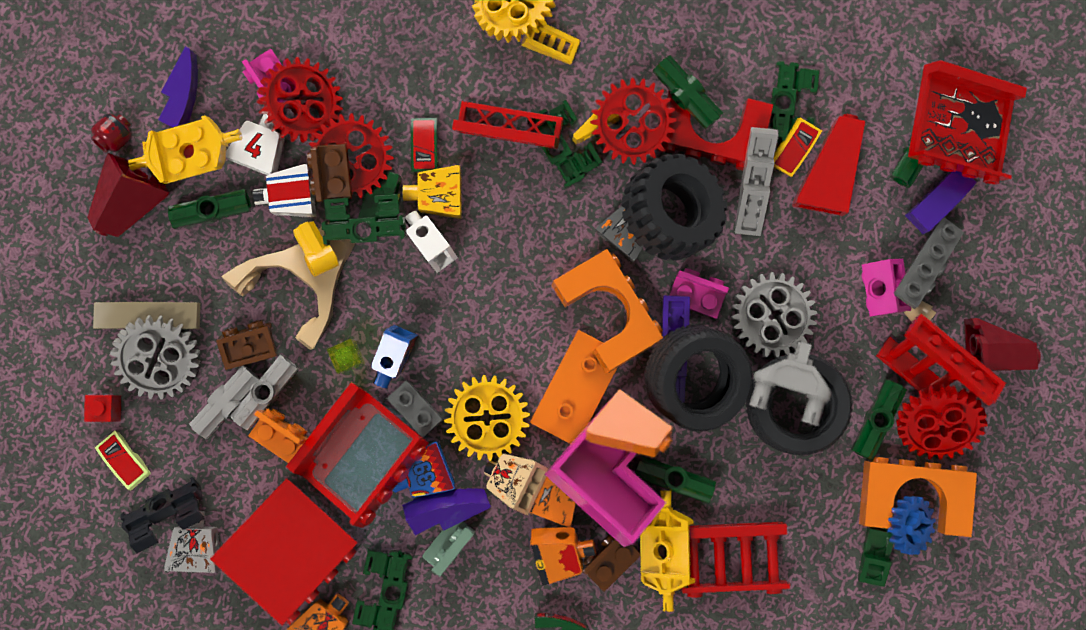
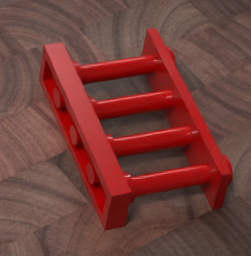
M923 314L918 315L904 334L906 337L904 341L898 344L889 337L876 355V357L917 391L922 390L925 394L929 393L930 386L935 391H939L940 386L944 385L945 390L949 391L951 388L949 385L958 380L969 389L967 395L974 393L976 398L979 397L989 406L996 402L1006 385L1002 379ZM915 345L927 354L920 361L908 352ZM938 363L948 373L940 378L929 367Z
M784 522L690 525V578H695V583L680 589L681 592L687 593V597L696 598L703 597L705 592L766 590L768 594H781L783 589H790L789 582L779 580L777 540L780 539V535H787V524ZM753 536H764V540L767 542L769 581H753L751 541H753ZM727 537H737V541H740L742 582H726L724 542H727ZM700 538H711V542L714 543L716 583L700 584L698 543H700Z

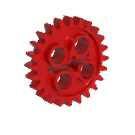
M296 57L292 64L286 58L283 61V66L279 62L275 63L273 66L274 70L269 68L266 72L267 77H263L260 80V83L265 87H259L257 93L264 96L257 100L258 104L264 105L259 114L268 115L264 123L272 122L274 124L272 132L278 129L282 130L280 138L290 134L291 142H294L299 136L301 143H305L309 136L313 142L317 139L313 135L314 132L321 135L323 133L320 127L321 124L329 128V118H332L335 122L339 120L335 113L341 112L343 108L336 105V103L342 101L343 97L336 96L335 93L341 88L339 86H332L331 83L336 78L326 77L328 69L322 72L319 71V62L312 67L310 66L309 58L303 64H301L299 57ZM281 82L289 84L291 87L290 93L283 91L280 85ZM307 82L313 83L317 91L311 92L307 88ZM279 98V99H281V100H287V101H286V102H278L277 99ZM321 98V99H322V102H321V101H317V100H312V99ZM300 100H307L301 105ZM283 108H289L293 112L294 118H287L283 113ZM309 108H315L319 112V118L311 116Z
M634 78L630 79L629 85H626L625 81L621 79L620 88H617L612 83L610 84L612 93L609 94L604 90L601 92L605 98L604 101L595 100V103L600 108L599 110H591V113L597 115V119L590 121V124L597 125L598 129L591 133L592 135H600L601 138L597 140L596 145L602 143L606 145L602 151L603 153L609 150L613 151L611 155L612 160L619 154L621 155V163H625L627 157H630L633 165H635L637 157H640L641 161L646 163L647 154L655 159L656 154L654 150L657 149L664 152L665 150L661 143H671V140L666 135L667 133H675V130L669 127V123L676 122L675 118L669 117V114L675 111V108L666 107V104L671 99L666 98L662 100L661 96L664 90L654 92L655 83H652L647 88L645 87V79H642L639 85H636ZM629 95L637 96L640 101L639 107L636 110H630L626 106V99ZM649 103L650 108L637 120L639 126L630 127L620 139H616V135L629 123L628 115L631 117L637 115ZM649 113L655 114L658 117V125L653 129L648 128L645 124V117ZM611 114H616L621 118V126L616 130L611 129L607 124V119ZM632 132L640 137V143L636 148L629 147L626 142L628 134Z
M350 113L349 119L345 121L343 115L339 114L338 123L329 118L330 127L328 128L321 124L322 135L314 132L313 135L318 139V142H309V145L314 147L330 143H347V149L354 152L367 144H371V149L355 157V163L352 164L349 161V168L353 172L351 178L352 195L353 192H356L359 198H362V190L364 189L369 194H372V185L378 188L381 187L378 182L379 178L387 180V176L383 171L392 170V167L386 164L387 160L394 159L393 156L386 155V151L393 148L390 145H384V142L389 138L388 135L380 137L379 133L382 127L374 130L372 128L374 120L365 124L364 115H361L358 121H355L353 113ZM352 131H358L363 136V142L359 146L351 145L348 140V136ZM366 154L372 155L376 160L375 166L369 170L365 169L361 164V159Z
M944 385L940 386L939 391H935L930 386L929 393L927 394L919 390L920 397L909 396L911 404L903 403V411H898L899 419L896 420L898 436L902 439L903 446L908 445L910 452L917 450L919 457L927 453L928 459H931L934 454L938 455L939 460H942L944 454H948L952 459L954 456L953 452L956 451L964 455L963 448L966 447L972 450V442L980 443L979 435H985L984 427L988 426L987 415L981 400H976L974 393L967 395L965 388L957 392L955 385L949 391L945 390Z

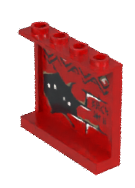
M942 60L924 65L908 157L917 159L920 165L940 166V170L945 172H962V176L966 178H983V182L987 184H999L1000 181L1011 179L1012 175L1002 173L1013 105L1014 100L1026 97L1027 88Z

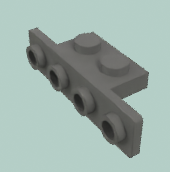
M943 218L935 226L894 291V295L913 309H916L925 295H928L935 287L936 282L934 280L946 269L948 265L946 261L964 232L946 218Z

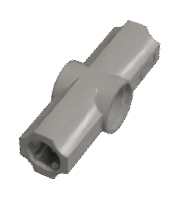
M280 354L261 379L252 385L248 395L230 415L233 421L249 431L259 419L254 415L257 410H266L271 403L276 401L279 393L299 368ZM264 385L270 389V395L266 400H263L259 395V390Z
M245 365L241 366L225 385H221L211 394L207 400L208 404L189 425L198 435L208 439L225 419L231 418L230 415L248 395L252 385L259 381L260 378Z

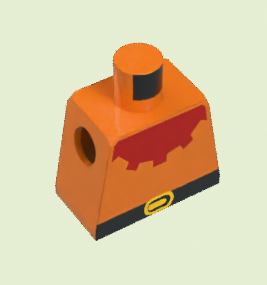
M573 527L531 529V548L542 586L581 574L583 572V558L596 556L594 540L579 542L576 530Z

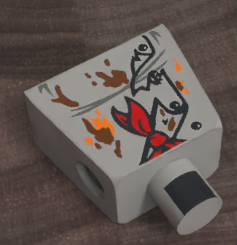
M200 511L205 516V511ZM204 520L185 530H182L179 526L175 527L172 532L164 571L205 573L220 571L221 569L210 560L219 549L217 527L204 526Z

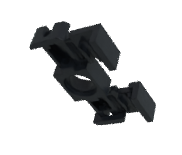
M193 477L190 478L191 481L176 490L171 491L167 489L145 500V505L128 514L125 512L121 513L120 517L123 521L121 527L129 535L130 547L137 554L159 543L158 539L153 535V531L149 528L152 526V523L155 525L178 513V516L175 517L176 523L182 530H185L204 520V516L199 511L198 500L200 502L203 498L201 486ZM166 503L163 508L157 510L161 504Z

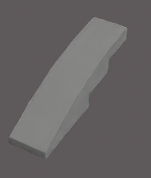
M751 127L740 187L735 234L761 236L770 195L769 186L778 139V130Z

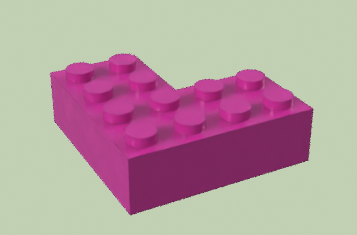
M602 408L544 475L623 547H626L636 541L666 502L627 467V464L637 453L590 443L586 440V429L603 410Z

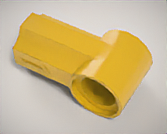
M307 221L293 230V234L305 254V262L314 277L339 266L333 249L330 245L323 243V238L314 221Z

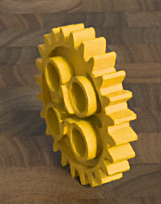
M474 0L476 4L472 5L476 13L474 17L479 22L478 24L481 29L485 30L490 37L494 35L498 41L504 36L507 43L511 41L512 36H515L517 41L520 42L521 35L523 34L530 39V31L533 30L539 33L537 26L539 24L547 26L544 18L552 17L553 14L549 8L556 7L554 0ZM524 14L521 18L516 19L517 16Z
M483 375L482 382L478 383L477 379L472 377V386L463 382V392L457 389L454 390L458 398L448 399L454 406L453 408L445 409L447 413L451 414V418L445 419L444 422L452 423V427L446 432L455 433L456 436L451 442H461L459 451L467 447L469 449L468 457L475 451L477 452L478 460H481L483 454H487L488 460L491 461L493 453H496L500 458L503 455L502 450L504 449L508 453H512L511 444L520 446L519 441L516 439L518 436L526 437L521 428L529 427L528 423L523 422V418L530 416V413L522 412V408L526 407L528 403L519 402L523 393L514 395L515 385L506 388V379L497 384V376H493L491 382H488L486 375ZM496 396H502L507 401V406L503 411H496L492 406V401ZM470 398H476L480 402V409L476 413H470L466 408V403ZM485 410H489L491 415H511L509 419L491 420L490 425H486L485 421H464V417L484 415ZM499 422L507 424L509 428V433L505 437H498L494 432V427ZM473 424H477L482 428V436L479 439H472L468 435V429Z

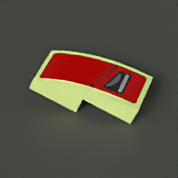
M117 431L112 432L95 447L106 465L130 491L151 474L140 456L131 450L124 437Z

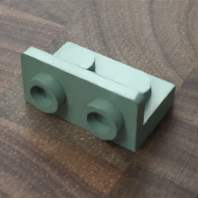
M464 521L445 531L442 530L422 557L434 566L432 571L440 577L474 535L475 530Z

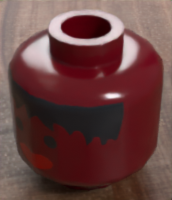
M105 114L92 126L91 132L93 136L91 139L102 151L117 152L131 139V131L129 130L131 124L120 114L117 117L113 114Z

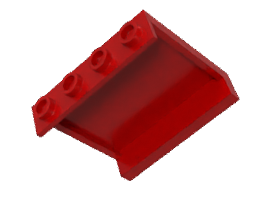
M286 478L217 550L210 560L283 626L286 622L291 625L301 614L298 609L305 601L310 604L320 593L317 588L324 581L329 584L339 573L335 568L342 561L347 564L357 553L354 549L357 542Z

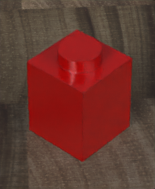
M85 395L84 422L121 421V395Z

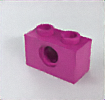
M888 259L862 265V281L865 284L866 306L870 316L911 311L909 305L894 295V291L905 276L903 259ZM883 284L886 287L885 293L883 291Z

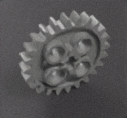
M771 272L768 275V280L761 274L758 276L759 283L754 279H750L749 285L751 288L746 286L740 288L744 295H735V299L740 303L731 306L732 309L738 312L731 316L730 319L738 320V324L732 328L733 330H741L737 339L744 337L747 339L744 344L745 348L753 344V353H758L760 349H763V357H768L770 351H772L774 358L779 357L780 350L784 355H788L790 353L789 347L795 351L797 342L808 343L804 335H813V332L808 327L817 324V322L810 319V316L817 314V311L810 310V306L816 302L812 300L807 301L806 299L811 292L806 291L802 293L800 291L804 285L803 283L795 286L793 285L795 277L785 281V275L781 273L778 279H775L774 273ZM774 290L782 293L783 301L781 304H777L772 300L771 295ZM761 295L765 297L766 303L768 304L769 308L764 302L761 301ZM752 304H756L761 308L762 314L759 318L751 316L749 310ZM770 309L772 311L777 310L779 312V315H777V320L769 319V315L771 314ZM789 312L795 313L798 318L795 326L789 325L786 321V316ZM779 323L786 329L787 335L783 334ZM767 326L773 327L776 331V336L773 340H768L764 335V330Z
M148 315L145 323L139 317L135 321V325L129 322L125 327L126 331L120 330L118 333L119 338H116L113 342L116 348H113L110 352V355L116 357L112 360L111 365L119 366L114 375H123L120 383L129 382L128 391L138 388V396H141L145 391L148 392L149 399H152L155 393H158L159 398L163 399L165 392L174 397L175 389L182 393L185 388L184 384L190 386L193 380L191 377H195L198 372L195 368L199 366L200 360L195 358L199 356L200 350L193 349L197 343L196 340L188 341L191 334L190 331L181 332L183 324L175 328L173 327L172 318L166 324L163 323L161 315L156 322L153 321L151 315ZM146 337L151 339L153 341V345L145 344L142 341V338ZM165 338L164 346L158 356L151 377H147V370L153 360L160 339ZM167 348H175L179 355H172L168 352ZM133 360L142 362L144 367L135 366ZM163 370L167 372L169 377H162L158 371Z

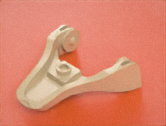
M321 226L318 230L323 238L324 231H322ZM351 239L331 240L328 245L333 249L339 266L316 277L311 274L304 259L305 254L299 244L280 252L250 259L221 277L228 286L241 296H245L255 287L262 271L272 267H281L291 271L311 287L317 295L319 316L310 319L301 327L296 340L312 350L325 332L333 316L334 295L338 278L355 243H351Z

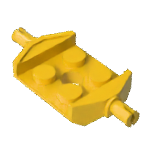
M201 116L202 120L159 132L148 131L144 155L128 160V164H132L129 165L132 171L147 166L159 182L168 184L222 169L226 161V147H228V143L241 141L243 139L240 136L242 133L239 129L222 133L211 118ZM193 145V156L186 158L184 156L185 147Z
M664 490L660 492L661 498L666 504L640 535L641 581L645 586L659 591V594L663 595V611L672 612L674 611L673 594H675V591L695 583V578H690L689 525L694 524V520L673 510V507H671L672 491ZM661 544L666 547L668 552L665 559L661 558L658 553V548Z

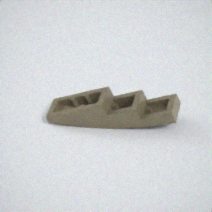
M94 302L93 329H125L129 322L135 325V321L139 317L145 323L148 315H151L154 322L161 315L163 323L166 324L172 318L173 327L175 328L183 324L182 329H200V303Z

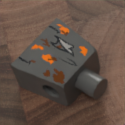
M621 206L596 228L595 233L630 262L634 263L643 245L640 247L635 242L636 238L633 233L629 234L626 228L629 225L627 221H624L622 215L625 208Z

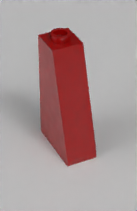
M843 114L833 122L793 200V207L839 216L849 213L865 126L864 120H858L856 115Z

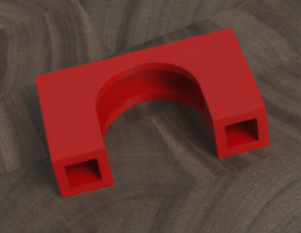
M668 90L666 98L671 100L666 104V107L675 108V111L670 113L669 117L676 119V122L669 123V127L673 128L675 133H667L666 136L671 140V143L662 142L661 145L664 147V152L675 153V150L685 152L686 157L690 156L694 159H700L703 156L711 158L710 162L717 165H725L726 162L736 164L735 168L743 171L751 127L768 129L773 104L748 98L744 103L736 135L726 142L711 143L703 140L696 134L691 125V113L687 109L683 110L680 108Z

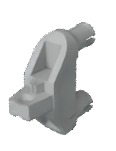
M798 342L795 353H789L787 359L756 371L753 377L755 378L756 385L749 405L766 410L771 389L777 385L806 394V397L809 399L801 421L819 426L824 403L830 401L831 393L816 368L812 366L813 360L808 359L811 345Z

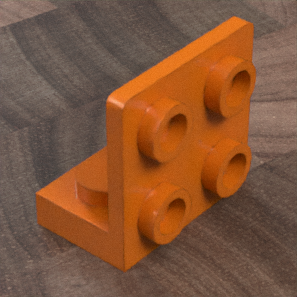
M268 408L266 410H257L254 415L259 418V421L248 436L289 463L307 440L306 433L308 431L296 423L292 425L285 422L286 416L274 408L272 410Z

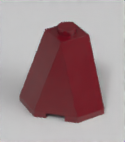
M110 153L105 158L87 218L96 233L102 236H108L109 234L119 237L168 196L169 191L164 183L159 182L156 176L152 175L149 179V176L140 168L132 171L129 167L132 164H128L127 159Z
M979 318L964 320L965 350L991 371L1038 370L1041 354L1039 349H1037L1036 342Z

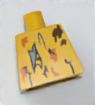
M460 165L419 172L418 185H403V201H418L420 213L462 218Z

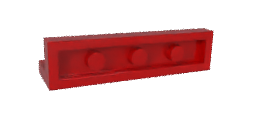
M461 101L459 119H454L452 130L463 134L558 149L563 118ZM467 108L477 109L482 118L476 123L465 121ZM482 110L489 111V113L485 115ZM496 113H501L507 122L498 127L492 126L488 119ZM507 115H513L515 117L509 119ZM521 117H526L532 124V127L526 131L517 130L513 123ZM532 119H538L540 121L535 124ZM546 121L556 122L554 136L542 134L538 127Z

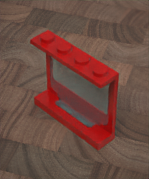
M351 382L286 467L292 473L303 476L351 518L350 524L364 528L375 519V512L391 498L392 490L408 476L409 468L412 464L422 458L426 452L425 447L429 442L362 387Z

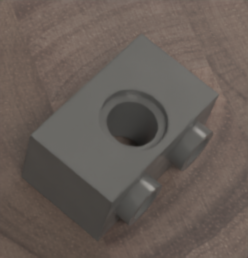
M406 380L387 397L388 401L422 438L426 437L444 420L440 413L409 380Z

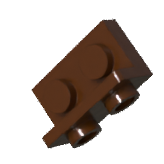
M347 143L317 145L310 148L311 153L307 154V163L309 169H313L314 179L310 181V189L312 195H316V201L351 198L352 186Z
M258 320L247 324L248 328L238 331L237 327L222 331L223 335L216 339V343L225 370L278 355L270 330L272 328L271 322L264 324L263 320Z
M610 534L601 542L603 547L596 553V556L585 557L583 560V573L603 592L641 556V553L632 544L623 547Z

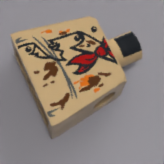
M503 454L497 463L490 461L484 468V474L490 477L487 489L510 508L528 515L545 481L546 475L544 474L549 468L533 460Z

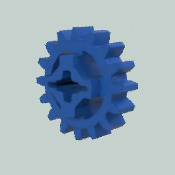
M904 496L903 500L897 501L898 508L892 507L893 518H888V521L892 523V527L888 528V532L893 534L890 542L895 543L894 549L900 550L901 553L919 555L920 550L925 551L927 549L926 542H932L930 533H935L933 523L936 522V519L931 518L934 510L928 508L929 502L924 501L922 497Z

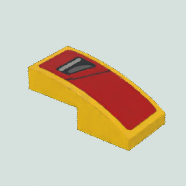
M801 117L797 118L785 141L780 143L774 154V168L792 177L809 154L822 130Z

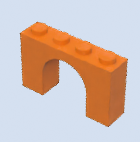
M608 249L553 280L551 285L564 307L596 291L611 293L623 303L627 315L624 330L596 347L593 351L606 374L663 339L661 326L656 320L652 321L647 313L649 308L642 298L638 299L633 291L635 286L629 276L623 275L620 270L621 264L614 253L610 254Z
M874 457L873 461H864L859 524L878 528L892 527V523L888 521V518H893L891 509L894 506V498L898 489L911 479L923 478L934 486L939 496L940 506L937 532L945 535L972 537L977 473L968 472V466L951 465V470L941 469L940 463L925 462V467L915 466V461L899 459L898 464L888 463L889 458Z

